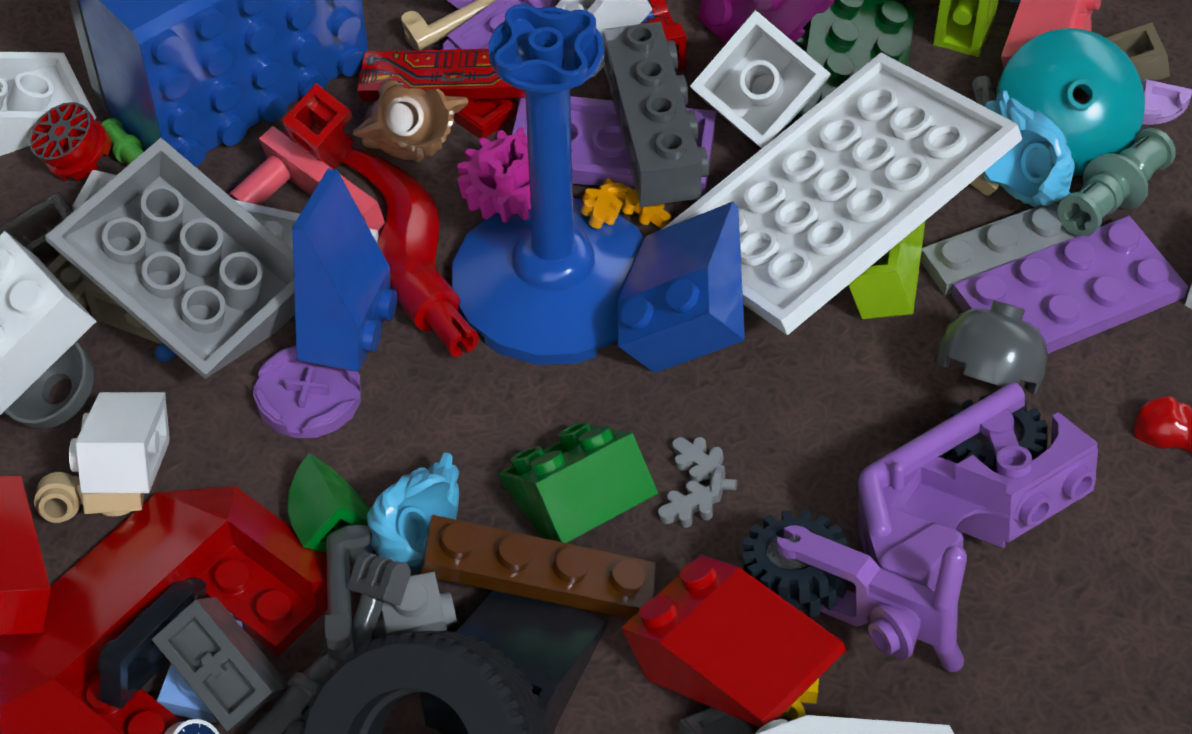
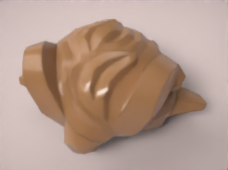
M397 80L384 81L378 88L379 99L367 109L362 124L353 130V135L362 138V144L365 148L382 149L395 158L421 162L429 156L432 157L437 150L442 148V143L446 141L447 135L450 134L451 126L455 124L454 114L467 106L468 98L445 96L439 89H427L426 91L420 88L408 89L398 85Z

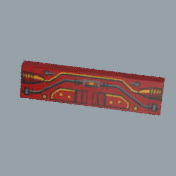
M489 49L365 52L357 90L362 101H377L379 99L378 88L387 80H397L398 85L405 88H420L424 91L427 89H439L445 96L467 97L468 99L525 98V90L515 88L498 77L489 62Z

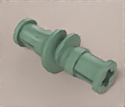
M1143 129L1134 137V143L1130 148L1124 149L1119 154H1101L1093 159L1084 170L1082 189L1079 192L1068 194L1059 202L1057 208L1058 217L1065 229L1076 236H1091L1100 228L1102 218L1106 215L1112 214L1118 208L1130 210L1139 207L1148 196L1147 182L1151 179L1153 173L1156 170H1165L1175 159L1176 150L1171 138L1159 129Z

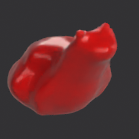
M1171 396L1158 397L1144 403L1139 408L1135 417V438L1160 449L1177 448L1192 453V408L1187 403L1178 402Z

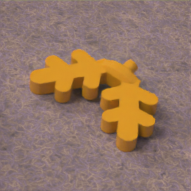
M606 178L599 189L587 188L582 197L584 203L580 212L585 216H590L589 225L595 229H600L604 222L608 225H614L621 207L622 211L628 215H631L633 211L639 214V222L644 225L652 222L659 228H664L671 219V215L663 210L665 204L640 207L636 189H631L623 183L613 182L611 178Z

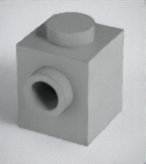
M435 571L410 576L400 606L384 601L374 630L375 640L407 632L447 631V628L457 626L451 592L439 593Z

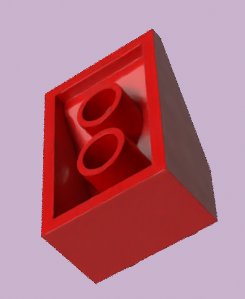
M700 555L697 559L685 565L673 581L655 597L646 601L641 606L639 612L621 627L646 679L650 682L758 727L777 720L847 651L843 641L740 567L704 555Z

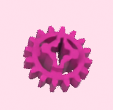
M518 128L515 135L508 136L503 130H500L497 133L498 139L492 142L482 137L479 139L481 149L479 151L467 149L465 151L467 162L458 163L457 165L460 176L457 178L462 199H466L470 211L480 208L482 218L486 220L495 213H500L502 222H508L511 215L519 213L523 220L529 219L531 206L528 142L524 128Z

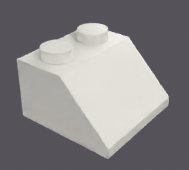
M755 10L690 87L708 105L762 149L786 128L831 74Z

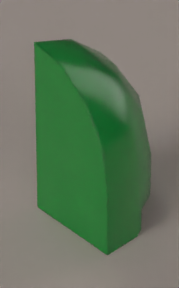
M308 453L297 469L292 481L287 511L292 528L303 548L324 552L326 551V538L329 534L346 526H368L367 513L369 509L358 493L342 476L326 463Z

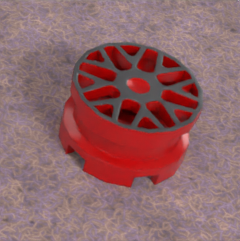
M76 102L62 103L51 108L40 117L30 135V149L40 161L45 162L56 178L65 182L68 177H74L77 181L89 177L92 170L100 168L96 164L102 155L108 157L111 148V136L99 121L94 120V117L84 105Z

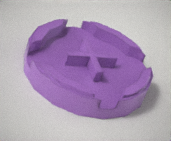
M295 345L280 350L263 363L258 372L259 378L256 385H254L253 391L255 405L262 421L275 432L293 438H317L338 430L352 419L361 403L362 385L359 372L298 361L297 347Z

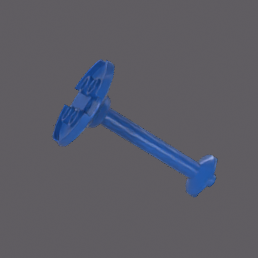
M518 4L506 11L505 21L498 25L489 40V62L498 77L515 88L525 90L531 206L529 219L523 220L519 213L512 214L508 222H502L500 213H495L492 217L483 220L467 233L452 262V288L459 296L458 312L464 316L466 322L484 337L485 344L498 354L536 365L581 363L597 357L598 349L618 341V298L642 246L644 237L634 224L619 214L614 225H608L604 222L600 229L591 227L589 225L590 216H585L580 212L584 202L573 198L570 89L582 85L597 72L604 58L603 37L596 28V18L592 13L585 10L569 11L557 7L534 8L531 5Z

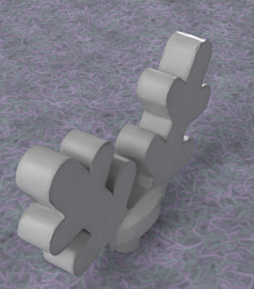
M678 437L673 441V449L675 454H677L675 457L676 467L680 471L689 470L691 481L686 485L688 495L685 496L675 490L668 493L669 503L661 506L658 510L659 519L664 524H670L679 520L682 527L688 528L692 525L693 513L700 511V516L703 520H710L713 517V504L720 502L723 490L736 491L737 480L725 479L726 473L725 467L722 465L724 460L722 449L714 447L709 455H707L706 440L702 437L696 438L693 444L683 437ZM708 479L711 480L709 486L705 487L700 484V482Z

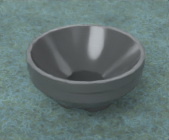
M76 341L5 412L15 421L35 429L52 428L68 421L83 407L94 383V367L87 351ZM62 379H71L72 388L68 397L58 404H50L49 393L54 384Z

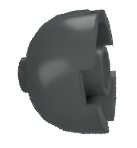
M993 300L990 310L969 309L959 314L947 326L940 340L934 362L942 367H949L952 358L958 361L957 366L965 368L964 375L1002 387L1011 382L1019 384L1020 380L1025 381L1024 388L1027 389V392L1037 395L1040 392L1046 373L1048 351L1046 340L1040 330L1029 322L1022 320L1025 309Z

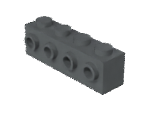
M661 21L603 29V66L640 207L700 199L701 177L709 176V162L705 146L697 147L695 140H698V123L695 111H687L685 104L688 103V90L685 76L683 74L676 75L675 72L678 68V57L674 40L666 41Z

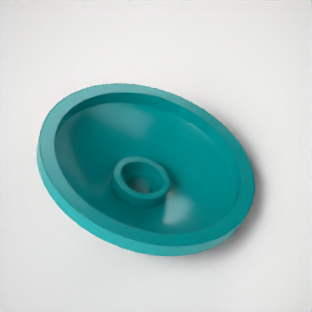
M1074 28L1057 29L1034 37L1013 54L1005 65L998 81L996 98L999 92L1007 90L1010 99L1014 98L1034 112L1039 110L1061 130L1066 139V145L1071 151L1072 159H1074L1073 177L1083 176L1087 165L1101 154H1119L1124 149L1130 148L1134 143V137L1139 134L1143 123L1145 97L1143 85L1135 66L1116 44L1091 31ZM1074 88H1080L1086 93L1087 101L1085 104H1080L1074 100Z

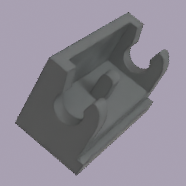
M217 597L194 600L152 638V641L227 732L232 731L237 726L250 722L258 715L257 711L263 705L279 698L289 688L286 680Z

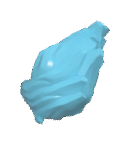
M1007 90L999 92L996 101H988L984 107L1018 124L1022 141L983 172L985 179L1002 186L1012 197L1021 200L1022 204L1038 207L1060 202L1070 194L1069 189L1075 168L1074 159H1072L1071 151L1066 145L1067 142L1064 134L1056 124L1039 110L1034 112L1014 98L1010 99Z
M443 453L439 463L434 462L428 470L422 467L412 471L410 474L401 476L398 482L388 487L377 497L374 505L367 513L368 527L372 533L370 544L378 556L408 564L412 573L421 572L427 528L431 516L437 515L456 520L459 503V486L457 484L459 470L455 465H452L453 456L450 453Z

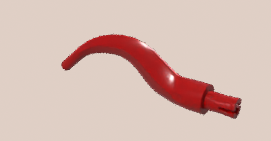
M280 130L282 133L288 136L287 131ZM352 147L341 163L356 170L375 185L384 196L388 207L386 222L380 234L378 246L390 266V289L397 291L398 303L416 327L422 331L433 330L446 346L450 355L453 357L462 356V350L457 345V342L466 353L471 352L478 344L479 335L458 312L460 304L458 294L436 269L435 259L440 224L433 198L417 180L401 168L372 153Z

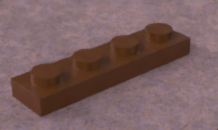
M432 515L427 528L420 574L435 571L436 579L631 619L639 612L641 606L646 601L653 598L656 562Z

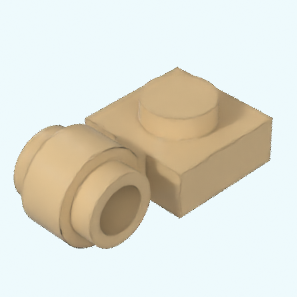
M54 472L44 476L38 483L34 506L41 517L52 523L70 520L77 514L80 505L84 506L85 514L102 513L103 515L114 517L125 515L131 511L142 510L144 493H81L79 477L71 476L65 472Z

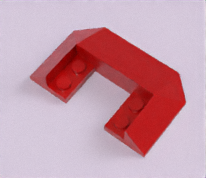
M236 486L155 493L143 504L142 510L135 511L50 587L51 591L43 633L0 635V734H164L172 725L182 721L142 688L122 709L100 701V673L97 670V661L106 643L118 638L135 621L138 613L144 607L151 606L172 584L186 581L190 578H200L206 582L205 598L217 597L228 612L232 613L235 620L242 621V629L279 657L327 610L326 552L303 548L291 526Z

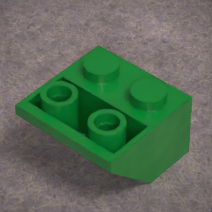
M588 422L577 423L562 430L558 434L560 441L543 450L541 446H535L521 451L510 459L512 466L497 473L502 484L542 538L563 543L579 537L658 494L633 433L610 429L608 425L593 426L589 425Z

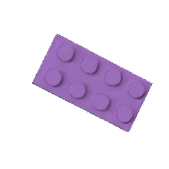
M570 96L572 183L600 186L603 185V181L606 178H611L613 182L623 183L631 189H636L613 101ZM520 98L512 135H515L518 128H524L525 136H527L525 98ZM686 108L687 111H695L698 123V140H695L697 147L705 146L710 165L716 126V111ZM701 177L700 197L705 195L708 177Z
M1127 216L1101 226L1091 236L1070 238L953 285L952 297L963 312L972 308L990 310L993 300L1025 309L1022 320L1029 322L1040 330L1046 340L1047 351L1051 353L1184 299L1188 285L1134 220Z

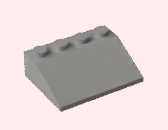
M162 138L152 144L46 235V241L204 379H207L275 334L295 315L293 250Z

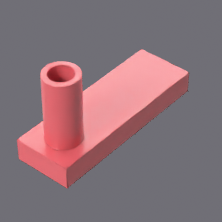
M272 126L259 138L267 159L228 195L234 200L262 205L289 180L311 196L326 170L332 168L315 158L290 140L280 130ZM341 175L367 226L370 229L378 230V237H380L385 221L378 201Z

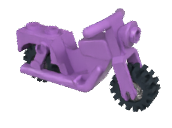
M1011 382L991 395L980 396V401L974 403L971 399L963 402L962 411L955 408L950 413L949 419L878 459L861 471L857 481L858 533L864 553L849 548L847 538H843L842 529L837 524L830 527V519L821 514L816 521H812V511L801 510L800 518H792L791 510L781 511L782 520L776 521L771 514L763 518V528L754 524L749 529L750 538L745 537L742 544L743 570L798 610L808 609L811 618L819 616L820 612L856 627L867 624L871 620V624L868 626L869 636L875 647L886 656L892 655L902 661L909 658L913 654L918 639L933 645L937 657L946 671H959L963 667L964 657L957 643L958 600L967 563V554L963 549L964 538L960 532L1005 548V541L1011 542L1072 503L1082 499L1094 491L1098 442L1058 412L1052 415L1051 446L1047 449L1048 426L1046 420H1040L1041 413L1035 407L1027 411V402H1025L1023 389L1016 382ZM945 453L944 458L938 457ZM849 581L855 584L856 593L847 590Z

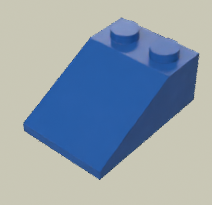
M327 169L292 227L297 360L359 372L368 353L376 352L379 346L384 321H391L394 317L397 305V291L390 289V266L338 170Z
M732 201L645 236L618 298V347L652 372H660L745 341L738 206Z

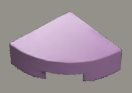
M1145 79L1143 84L1145 111L1142 124H1161L1180 116L1190 103L1192 89Z

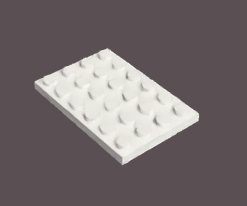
M880 53L663 229L733 201L739 209L743 304L786 335H789L1022 141V136L1018 124L895 59Z

